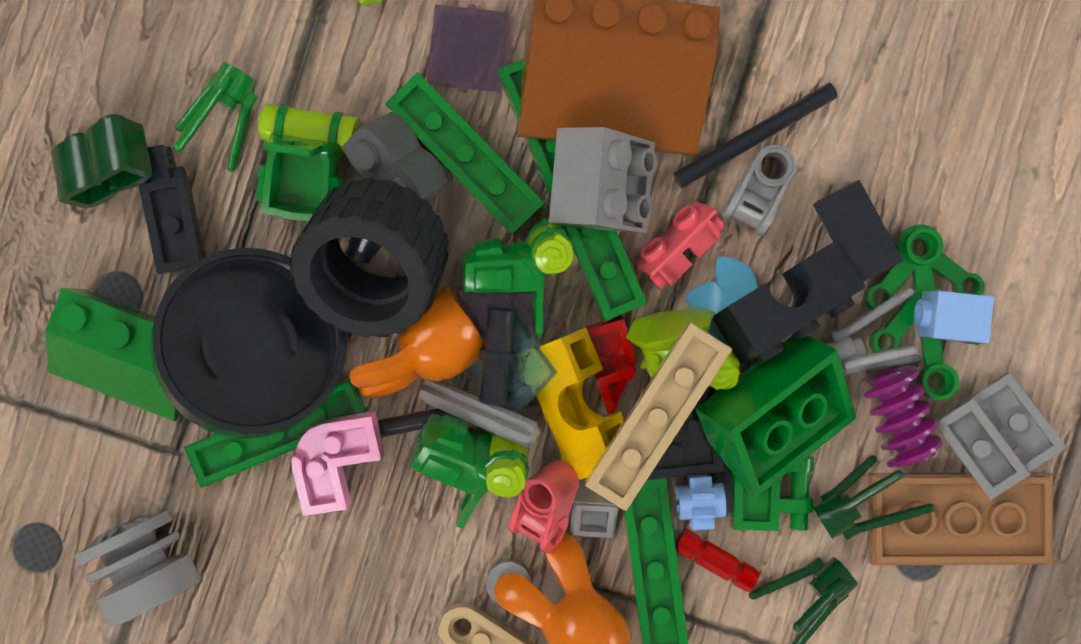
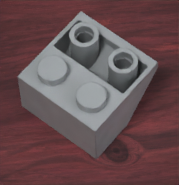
M606 127L557 128L549 223L580 228L647 234L648 220L652 213V203L650 200L652 174L656 168L655 142Z

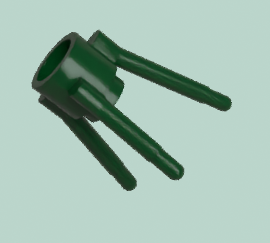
M871 455L836 487L821 495L822 502L813 506V509L832 539L843 534L846 540L865 531L931 513L935 510V506L929 503L855 523V520L862 517L856 508L858 505L903 478V472L896 470L851 498L847 493L842 495L877 462V457Z
M817 557L807 566L771 581L749 593V598L755 600L808 576H814L809 585L819 598L793 624V629L796 632L801 630L802 632L792 644H805L833 610L849 597L848 594L858 586L855 578L837 558L832 557L828 562L824 563Z

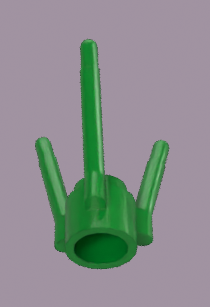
M222 62L217 73L213 74L206 88L176 123L175 129L183 132L174 144V151L181 152L217 102L233 111L237 104H240L241 110L227 164V170L233 172L236 169L251 109L258 99V96L251 92L255 80L240 69Z

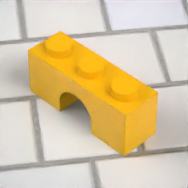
M585 327L520 354L523 364L525 363L527 377L531 381L542 407L544 418L549 424L559 448L561 459L574 469L578 480L589 476L624 422L621 412L609 416H601L594 413L584 401L582 395L584 380L603 370Z

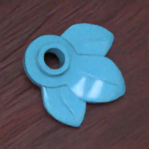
M718 257L715 263L716 282H708L693 288L685 295V300L689 307L703 308L714 311L717 314L758 288L754 271L737 259ZM712 320L709 328L711 335L728 345Z

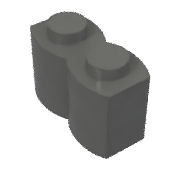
M389 112L361 126L343 145L350 163L363 177L394 181L395 184L415 191L416 195L427 202L449 183L439 161L431 153L420 148L412 128L404 119L393 112Z

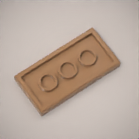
M1029 472L1030 476L990 500L970 473H903L902 479L868 499V520L929 503L935 506V510L916 518L869 530L868 562L872 565H1053V474ZM868 473V487L891 473Z

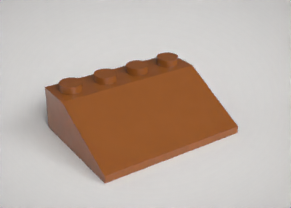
M529 0L517 137L556 141L557 128L606 127L655 142V152L697 155L717 56L720 7L669 0Z

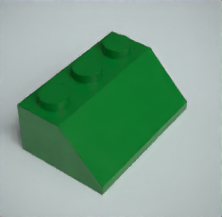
M61 288L45 330L48 372L172 421H177L180 414L165 396L154 373L150 348L155 316L86 289Z
M792 335L782 343L785 350L762 364L759 361L739 375V381L736 386L731 389H720L695 408L708 442L747 492L754 498L856 419L838 351L808 335L798 341Z

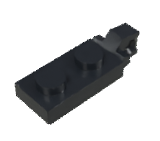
M164 145L147 147L153 175L146 182L138 186L156 272L158 274H167L183 271L205 258L189 177H187L184 167H176L171 147Z

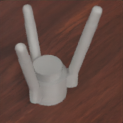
M906 288L846 327L830 332L833 342L826 345L838 351L844 376L863 371L919 363L922 360V357L916 354L918 348L915 345L867 354L861 338L853 340L850 338V335L914 294L913 288Z

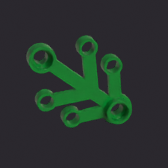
M928 225L910 226L900 234L896 248L903 262L891 267L879 284L869 286L864 292V303L872 310L878 306L873 302L874 291L881 289L885 293L886 301L894 296L895 291L913 273L914 294L903 303L885 328L876 329L869 337V347L874 353L885 351L878 345V339L884 333L891 339V344L886 350L899 348L900 339L914 322L915 306L918 300H922V292L939 291L934 286L933 270L952 283V292L965 293L962 289V283L966 278L970 279L974 285L971 294L982 295L984 291L983 279L975 273L966 272L943 253V241L940 234ZM916 239L924 244V252L920 256L912 251V243ZM920 337L924 367L919 371L917 383L924 385V396L936 400H946L952 397L959 387L958 374L952 367L944 364L941 339ZM964 342V343H966V344H973V345L982 344V343ZM932 373H937L940 377V384L935 389H931L928 385V378Z

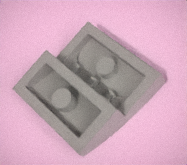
M1010 372L996 379L936 421L939 432L990 500L1031 475L1029 472L1067 449V446Z

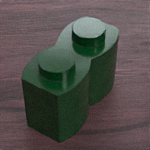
M118 114L101 117L85 133L70 134L51 150L59 202L83 209L103 204L115 197L118 192L134 188L146 182L153 175L143 125Z

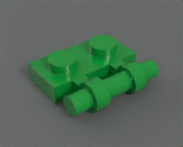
M809 455L789 471L791 472L790 496H780L779 479L754 498L732 473L730 527L733 530L779 531L780 513H790V529L798 531L808 530V513L813 512V498L809 497V472H814V457Z

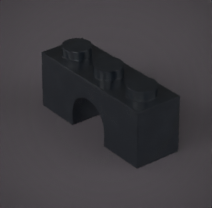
M837 241L832 242L782 274L792 291L793 303L791 307L784 306L776 301L767 286L763 284L714 315V323L732 348L740 364L754 357H757L761 364L785 350L780 341L790 335H793L795 340L798 341L821 327L816 320L818 317L827 312L832 319L855 305L851 297L866 288Z

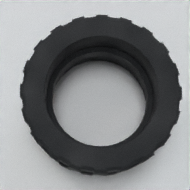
M362 178V180L356 181L352 179L344 182L338 188H333L324 200L321 201L298 236L291 251L290 273L294 278L293 284L308 308L317 313L319 318L326 323L338 327L337 329L346 333H355L362 337H388L390 334L402 333L408 330L409 326L415 325L422 318L424 311L427 310L449 255L447 251L449 240L443 228L444 224L440 216L436 215L432 206L425 199L420 198L410 188L402 187L395 184L394 181L386 179ZM357 237L382 246L399 261L406 276L389 278L364 271L345 255L337 238Z

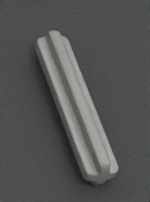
M426 380L424 386L420 389L419 396L425 403L523 447H532L540 435V427L537 426L535 421L496 404L483 403L478 400L479 397L445 382Z

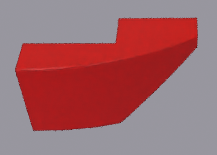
M622 315L605 322L601 321L586 326L603 367V370L595 373L594 376L608 414L615 412L619 405L617 401L629 380L633 379L637 371L634 366L637 359L631 341L626 338L628 330Z

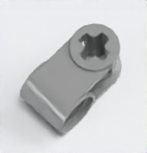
M769 145L755 153L749 160L740 180L731 191L720 216L725 219L733 217L755 228V234L762 237L771 225L779 209L781 199L795 173L796 161L792 152L781 145ZM765 156L776 158L781 165V172L776 180L767 178L761 171V162Z

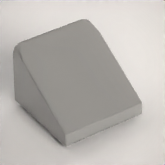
M579 480V488L571 508L570 535L615 539L618 506L586 487L585 481Z

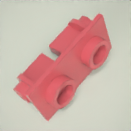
M695 201L692 205L682 208L675 215L673 224L660 237L653 238L643 247L641 256L633 264L648 274L650 281L660 290L666 285L671 287L693 265L683 252L689 248L696 257L700 258L722 236L720 231L725 225L715 215L717 211L714 208Z

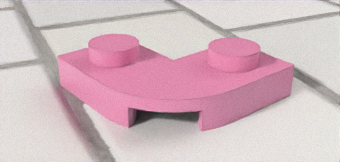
M376 411L322 420L310 427L302 436L296 453L292 456V471L303 516L347 510L351 504L343 466L379 461L385 455Z

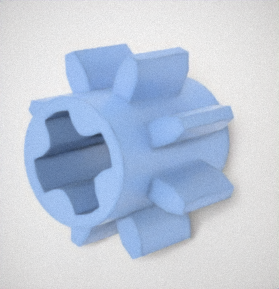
M708 473L687 475V485L676 486L675 496L678 519L689 520L693 531L715 529L714 518L726 516V496L723 483H712V477Z

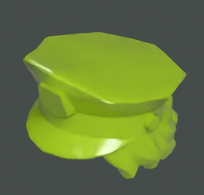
M690 307L681 310L660 311L635 319L626 338L641 348L644 359L640 364V369L646 368L652 379L687 323L690 321L711 334L709 328L715 312L703 308ZM732 351L709 386L720 390L731 389L738 384L739 375L741 374L739 369L740 363Z

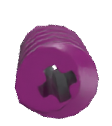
M914 366L894 367L872 374L861 380L873 381L874 386L863 394L864 398L880 400V404L869 411L870 415L885 416L886 421L875 428L876 433H891L892 438L881 444L882 450H896L898 454L887 461L888 467H904L926 461L936 455V451L943 445L940 436L930 434L937 428L935 419L923 417L931 410L930 403L924 400H916L925 393V388L920 383H910L919 376V370Z

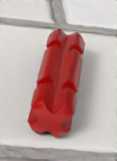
M684 529L675 542L677 553L689 560L695 558L696 564L726 581L731 579L733 585L743 591L750 592L755 587L760 576L756 568L744 561L739 563L737 557L707 540L702 542V538L692 531Z

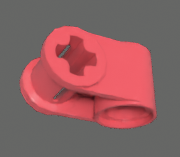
M553 460L527 479L524 490L520 492L515 510L511 515L508 529L514 534L522 532L540 544L541 550L549 554L552 552L566 532L569 523L568 517L579 488L578 476L574 469L566 462Z

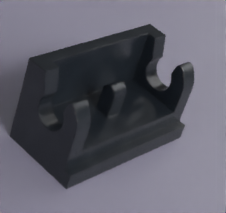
M855 180L812 204L833 242L837 241L863 282L903 262L860 180Z

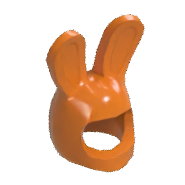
M446 286L436 293L432 306L422 315V318L415 325L409 326L408 330L398 334L397 344L399 352L397 354L357 366L350 371L349 378L351 383L359 388L362 397H386L406 388L418 378L441 381L462 373L479 359V351L481 348H485V343L470 319L454 300V294L451 289Z
M565 533L552 552L549 554L544 552L549 567L565 592V597L556 604L552 603L520 574H506L498 579L494 587V597L505 610L518 618L539 627L549 644L631 643L632 633L629 624L621 613L592 586L582 548L570 534Z

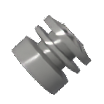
M168 510L158 514L140 515L96 536V539L85 549L74 555L78 566L98 557L101 558L104 566L84 576L87 583L109 577L113 583L112 587L95 600L108 628L120 625L154 609L201 581L189 553L166 558L163 552L164 549L180 538L179 532L176 530L157 539L153 531L172 521Z

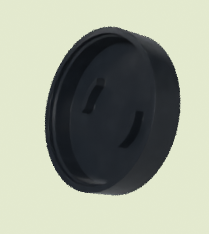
M236 248L211 254L189 266L173 281L165 292L159 304L151 334L150 350L154 373L162 391L171 404L183 416L201 428L215 434L233 438H261L275 435L294 427L310 416L326 401L338 383L346 359L347 334L337 329L338 327L320 319L319 315L310 310L303 302L304 299L297 293L293 284L294 278L290 273L292 258L281 253L259 248Z

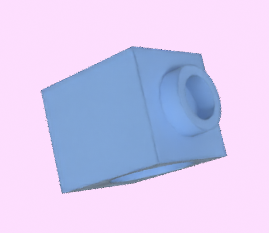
M946 291L922 292V300H918L914 310V324L918 327L917 337L971 343H990L995 297Z

